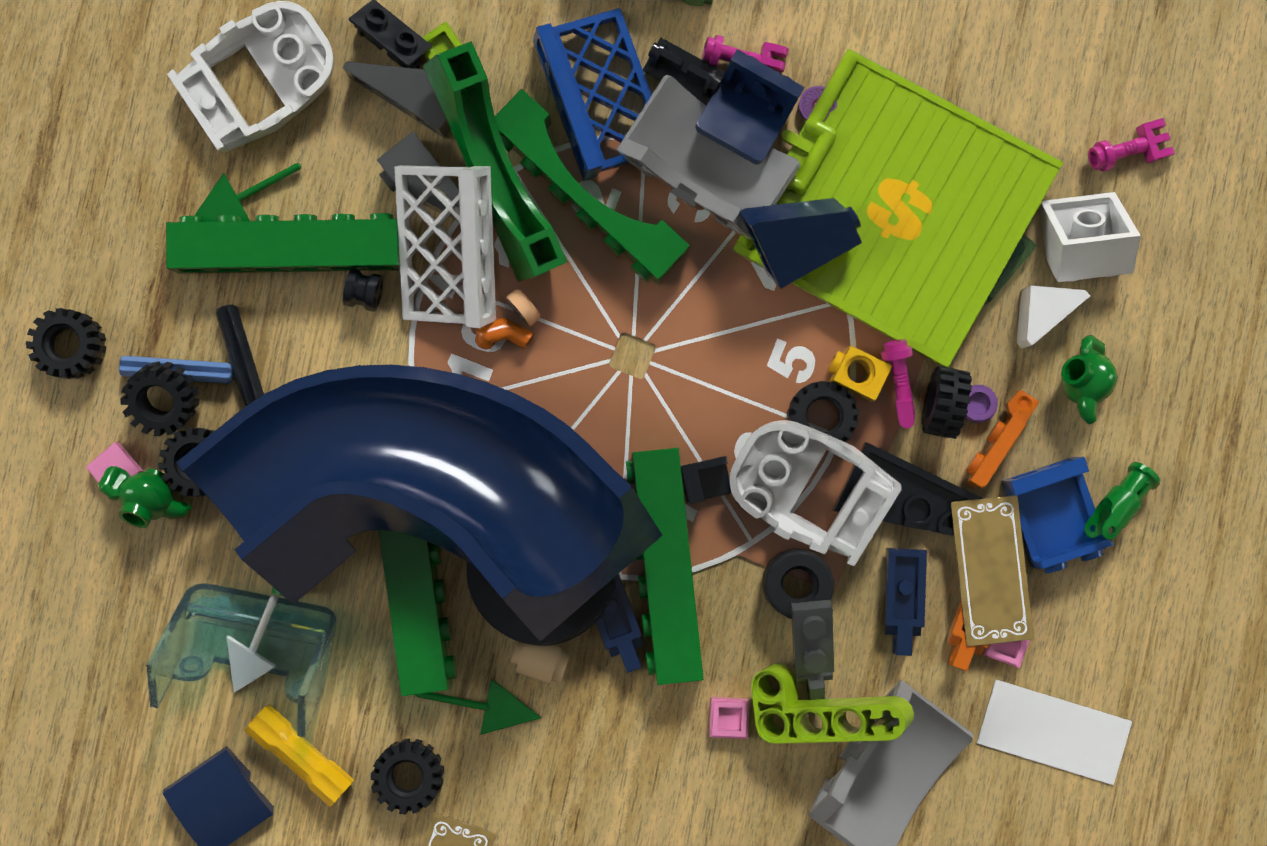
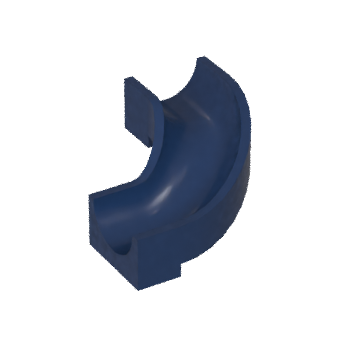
M392 364L358 365L325 370L295 379L265 393L240 410L176 462L182 472L216 505L244 541L234 549L241 560L292 604H295L357 552L348 540L349 537L364 531H394L433 543L474 566L539 641H542L663 536L633 488L565 422L535 403L488 382L426 367Z

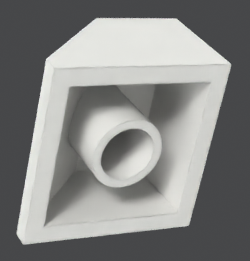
M1115 192L1044 200L1041 202L1039 210L1046 261L1057 282H1074L1082 279L1113 277L1134 273L1141 235Z

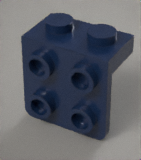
M737 49L720 85L697 120L695 128L700 134L751 163L761 164L805 87Z

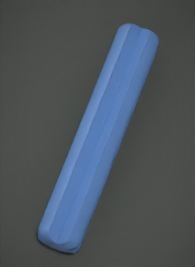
M122 356L119 362V373L126 377L133 376L146 365L149 366L153 362L160 361L161 366L166 362L173 363L172 370L174 371L179 366L182 367L185 371L181 376L186 379L191 375L195 382L230 384L234 380L232 365L229 363Z

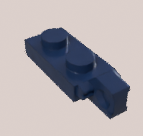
M886 548L883 625H885V634L892 635V653L895 655L912 656L913 636H921V628L925 627L927 550Z
M618 574L616 575L611 600L596 624L606 650H609L611 657L620 654L625 669L629 673L642 668L635 648L644 644L641 639L642 633L621 577Z

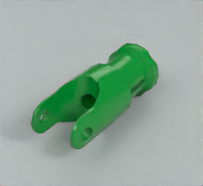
M1132 462L1128 467V474L1119 485L1113 486L1095 508L1094 513L1085 524V534L1089 538H1096L1102 532L1103 537L1107 540L1116 538L1141 509V501L1147 493L1160 485V478L1157 473L1142 463ZM1091 526L1094 528L1092 532L1090 531ZM1110 527H1112V533H1111V534L1109 533V528H1110Z

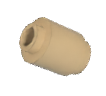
M517 642L511 663L517 665L516 673L548 684L551 681L561 683L570 654L561 651L562 647L557 645L538 646Z

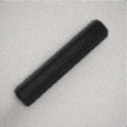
M230 304L216 309L215 313L245 408L264 395L238 307Z

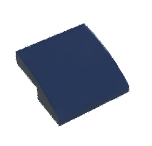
M228 746L163 789V795L172 811L198 846H228L272 816L274 809L269 800L250 781L251 772Z

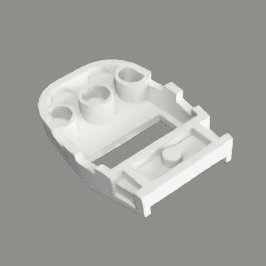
M289 1L270 2L252 10L251 16L236 23L230 20L219 28L221 32L206 45L200 44L190 53L194 60L177 74L172 69L167 74L216 149L221 153L228 152L276 132L311 104L329 85L334 70L332 47L312 15L296 3ZM245 46L285 105L260 123L251 126L247 124L211 69V67L227 59Z
M788 420L770 422L755 430L742 447L730 472V488L733 497L754 518H762L775 528L774 533L787 540L791 537L810 545L809 549L825 554L829 549L847 556V563L853 566L857 563L902 490L901 484L854 446L811 427ZM826 450L863 470V474L827 532L791 511Z

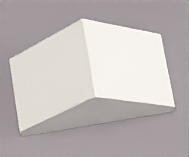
M1032 285L1020 290L1016 342L1018 346L1023 349L1036 343L1090 297L1088 292L1079 289Z

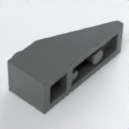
M346 62L343 69L350 79L445 139L451 128L425 70Z
M413 131L377 159L384 169L379 175L392 192L396 191L395 166L440 167ZM407 175L408 190L418 199L428 187L417 175ZM430 176V178H431L433 181H434L435 178L437 177V176ZM448 176L439 185L441 190L452 201L459 194L458 188ZM433 193L423 203V205L440 213L446 209ZM452 213L448 216L457 220Z

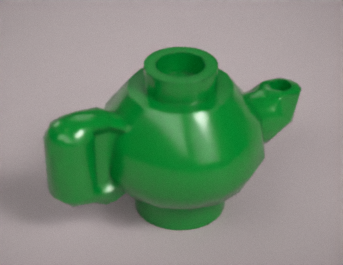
M1087 335L1081 341L1080 355L1073 356L1064 363L1061 376L1065 395L1069 400L1077 403L1080 417L1087 424H1093L1097 420V404L1112 394L1118 376L1115 366L1105 356V344L1093 335Z
M110 466L106 468L98 483L101 493L110 500H118L122 505L118 514L119 517L134 527L147 528L151 520H157L162 517L169 519L184 518L192 509L185 502L173 500L169 484L164 482L161 477L165 474L156 469H146L145 472L130 476L126 470L117 466Z

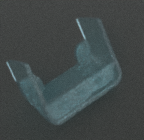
M208 583L197 584L186 590L146 664L150 707H159L173 679L188 682L197 681L204 678L210 672L214 662L230 665L226 638L228 635L249 648L271 596ZM277 597L278 600L256 653L277 665L267 673L287 676L284 684L285 695L290 701L298 704L297 736L306 737L324 691L336 632V616L332 610L324 606L299 601L292 604L288 599Z

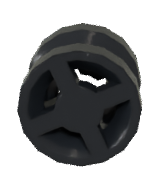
M351 269L343 289V305L349 307L362 305L365 310L375 312L381 300L383 276L378 274L365 276L360 270Z

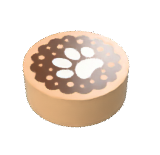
M515 289L505 297L510 307L527 326H532L540 319V313L521 290Z

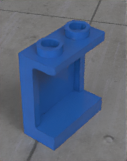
M1071 457L1001 481L1006 496H1018L1023 546L1032 568L1044 569L1045 573L1060 571L1068 567L1066 561L1078 557L1081 558V561L1092 560L1103 556V549L1114 545L1112 540H1107L1103 537L1102 532L1096 538H1089L1084 531L1086 522L1095 510L1083 473L1089 472L1085 457ZM1093 526L1090 527V531L1092 532L1094 530Z

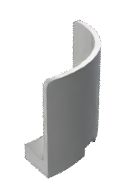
M665 75L616 151L649 178L654 176L672 187L670 193L691 207L695 208L698 204L708 210L715 217L716 222L751 239L739 212L745 208L776 205L799 170L800 162L771 147L763 162L756 165L697 132L695 125L706 105L686 90L674 77Z
M900 680L886 696L902 697L911 704L914 711V720L911 726L894 740L849 742L839 756L844 761L843 766L831 779L829 777L825 779L808 815L848 846H897L907 824L925 795L949 764L973 739V734L903 680ZM890 711L882 717L893 719L894 725L899 722L898 718L891 717Z

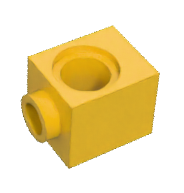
M850 345L845 348L843 353L840 351L835 353L827 371L833 373L829 382L837 383V385L845 387L849 393L872 402L876 401L892 365ZM852 362L860 363L865 368L866 376L861 383L853 382L848 376V367Z

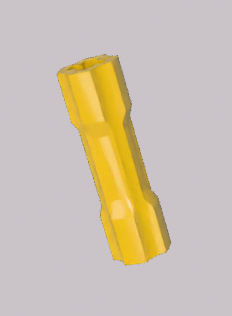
M270 704L265 706L244 730L267 751H271L305 781L308 788L330 808L354 781L334 761L328 760L294 730L291 723Z

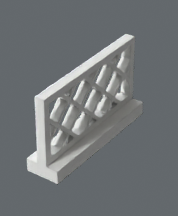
M395 166L403 320L466 324V327L481 328L496 321L491 166ZM407 175H417L428 187L418 199L408 190ZM430 176H437L434 181L430 178ZM447 176H458L459 194L453 201L439 187ZM432 193L446 207L436 220L422 206ZM415 212L430 226L420 238L410 229V218ZM451 213L460 222L461 233L455 240L441 226ZM434 232L448 246L438 258L424 244ZM417 251L431 264L422 276L412 267V256ZM452 252L462 261V272L457 278L442 264ZM435 271L450 285L440 296L426 282ZM419 288L433 302L427 311H415L414 294ZM454 290L464 300V314L454 313L444 302Z

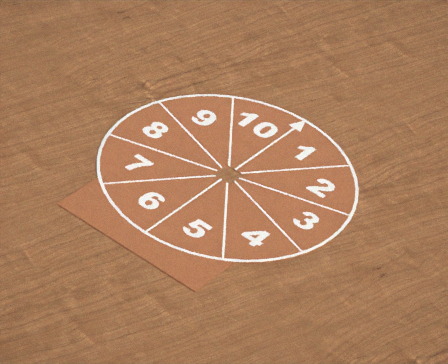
M606 135L600 144L605 160L620 156L621 154L616 151L620 142ZM568 142L554 149L565 168L588 193L607 207L631 219L654 225L663 220L690 245L689 252L658 284L652 279L645 282L632 270L631 265L634 262L626 254L622 253L620 256H617L603 242L606 236L596 226L590 230L575 216L579 211L569 201L563 205L548 191L547 188L551 184L541 175L535 179L521 164H518L513 168L520 182L540 213L552 226L567 260V263L541 275L518 282L493 226L496 319L508 318L533 332L534 335L526 349H523L504 339L495 342L491 349L485 350L478 347L475 343L477 328L466 327V324L412 320L409 333L408 365L447 371L478 379L513 392L535 403L571 427L627 483L626 461L633 460L632 452L678 447L681 466L726 456L728 462L726 465L730 479L731 468L738 454L755 430L770 422L788 420L787 413L790 402L803 387L819 381L829 382L833 373L827 370L837 351L843 353L845 348L851 345L882 360L881 351L884 350L883 344L894 340L791 283L780 289L764 268L733 252L740 234L716 222L715 217L698 204L695 208L691 207L670 193L672 187L654 176L649 178L633 164L629 163L600 172L597 177L583 181L572 148ZM457 220L452 223L447 231L453 240L461 233L460 222ZM442 240L434 252L437 258L448 247ZM452 252L442 264L457 278L462 272V261ZM437 271L426 281L439 296L450 286ZM419 288L414 309L415 311H427L433 302ZM515 289L521 290L540 313V319L530 327L519 318L505 299ZM454 290L444 302L454 313L464 314V300ZM622 333H627L655 345L654 354L643 379L636 378L609 366ZM913 350V355L906 358L911 393L925 360L924 356ZM852 362L848 367L849 378L853 382L861 383L866 376L865 368L860 363ZM892 369L876 401L868 402L849 393L856 401L855 405L859 410V415L857 416V428L846 443L854 446L859 451L864 442H867L889 453L900 424L896 407L897 399ZM824 399L813 402L807 411V421L810 426L820 432H828L833 429L839 418L835 405ZM826 450L791 511L827 532L839 513L831 510L853 464ZM636 483L629 484L637 494ZM683 483L692 572L721 563L736 555L767 566L769 561L782 551L792 548L803 549L821 557L829 566L834 579L833 593H835L848 559L847 556L829 549L825 554L809 549L810 545L791 537L787 540L774 533L775 528L762 518L756 519L745 511L735 500L732 492L727 495L689 504ZM635 559L619 573L621 580L638 581L639 575H645L644 560ZM794 569L787 573L789 576L812 584L811 576L803 569Z

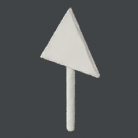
M275 595L269 598L249 648L229 635L226 637L234 693L277 666L256 653L278 600Z

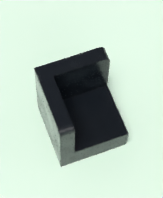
M726 456L681 466L682 479L689 504L731 493Z

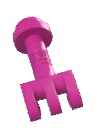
M715 35L714 38L707 37L702 59L707 60L709 65L716 67L719 60L730 62L737 48L723 45L724 36ZM764 42L760 54L738 49L756 58L773 70L780 73L784 72L786 63L772 59V56L786 58L789 51L787 47Z
M1164 118L1138 126L1136 131L1139 138L1116 145H1111L1107 140L1096 142L1088 151V160L1091 167L1102 172L1108 171L1115 167L1116 160L1144 152L1147 164L1175 155L1173 147H1167L1162 150L1158 148L1159 144L1171 140L1169 133L1155 136L1153 132L1166 126Z
M905 339L889 341L883 344L884 350L881 351V357L883 361H890L892 365L899 423L903 428H911L915 423V406L913 393H911L909 385L910 382L908 381L906 358L913 355L912 347L907 346V340Z

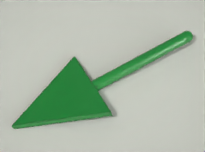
M295 163L237 195L225 173H223L194 216L203 217V222H217V217L221 215L240 216L241 221H250L240 201L299 171L301 164Z
M492 678L486 703L433 692L415 695L418 698L484 710L480 735L542 718Z

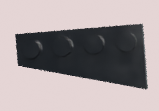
M864 442L860 452L901 484L902 490L884 517V522L954 536L951 502L984 499L870 443ZM854 464L831 511L840 512L863 474V470Z

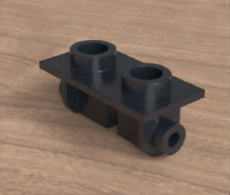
M371 0L349 17V21L354 24L360 37H365L380 50L384 48L387 51V56L401 67L419 69L422 64L419 58L432 48L430 43L376 0Z
M661 37L658 43L655 42L648 54L649 59L643 68V72L660 81L665 75L674 77L686 90L706 106L725 74L724 71L709 65L704 60Z

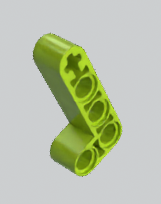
M777 662L767 666L754 675L751 682L756 729L759 736L768 743L890 741L900 737L914 720V711L911 704L904 698L897 696L798 700L795 674L784 663ZM768 675L774 676L779 681V692L771 689L769 686ZM846 711H851L858 715L861 727L858 728L850 725L846 718ZM890 711L891 717L898 718L899 722L894 725L893 719L882 717ZM809 712L815 713L820 717L822 729L816 728L810 723ZM772 714H777L783 719L785 724L784 730L774 725Z

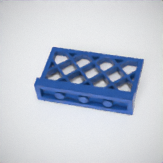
M617 8L552 27L551 23L536 27L533 43L583 181L597 177L600 172L629 164L630 162L622 155L605 160L600 147L605 135L620 143L625 137L608 128L616 112L633 121L639 116V114L620 105L627 89L641 96L644 106L652 96L621 9ZM614 21L619 34L615 45L595 35L599 25ZM592 28L591 32H588L585 29ZM574 33L585 39L586 42L580 54L577 55L564 48L561 36ZM620 42H622L624 50L618 47ZM590 43L611 52L604 67L583 58ZM614 55L629 62L632 71L627 80L607 70ZM569 60L575 62L573 68L571 67ZM579 65L599 75L592 90L577 83L574 75ZM633 76L635 77L637 85L631 82ZM603 77L623 87L616 103L596 93ZM582 95L588 97L586 103H584ZM592 100L612 110L605 126L590 119L587 109ZM594 129L601 133L598 139Z

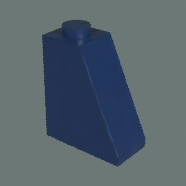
M835 198L745 208L739 212L767 274L780 289L862 243L857 232V228L861 227L858 216L850 206L845 208Z

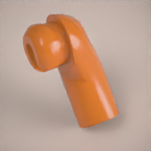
M503 317L481 328H477L475 343L478 347L487 350L491 349L495 342L507 339L526 349L534 333Z

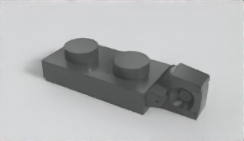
M831 601L791 603L793 663L798 683L806 682L809 700L825 699L824 680H833L834 672L833 608Z

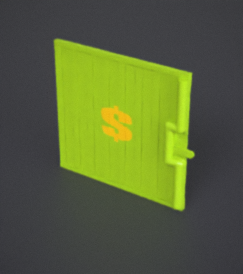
M847 49L799 135L790 130H784L781 134L782 140L792 145L787 155L797 159L800 162V168L776 205L835 198L845 208L850 206L855 211L861 227L857 228V232L862 243L791 284L893 340H907V346H911L913 351L940 366L949 367L1064 162L860 54ZM835 100H837V107L830 112L826 121L823 122L827 114L829 113L831 107L833 106ZM740 235L733 248V252L764 268L752 240Z

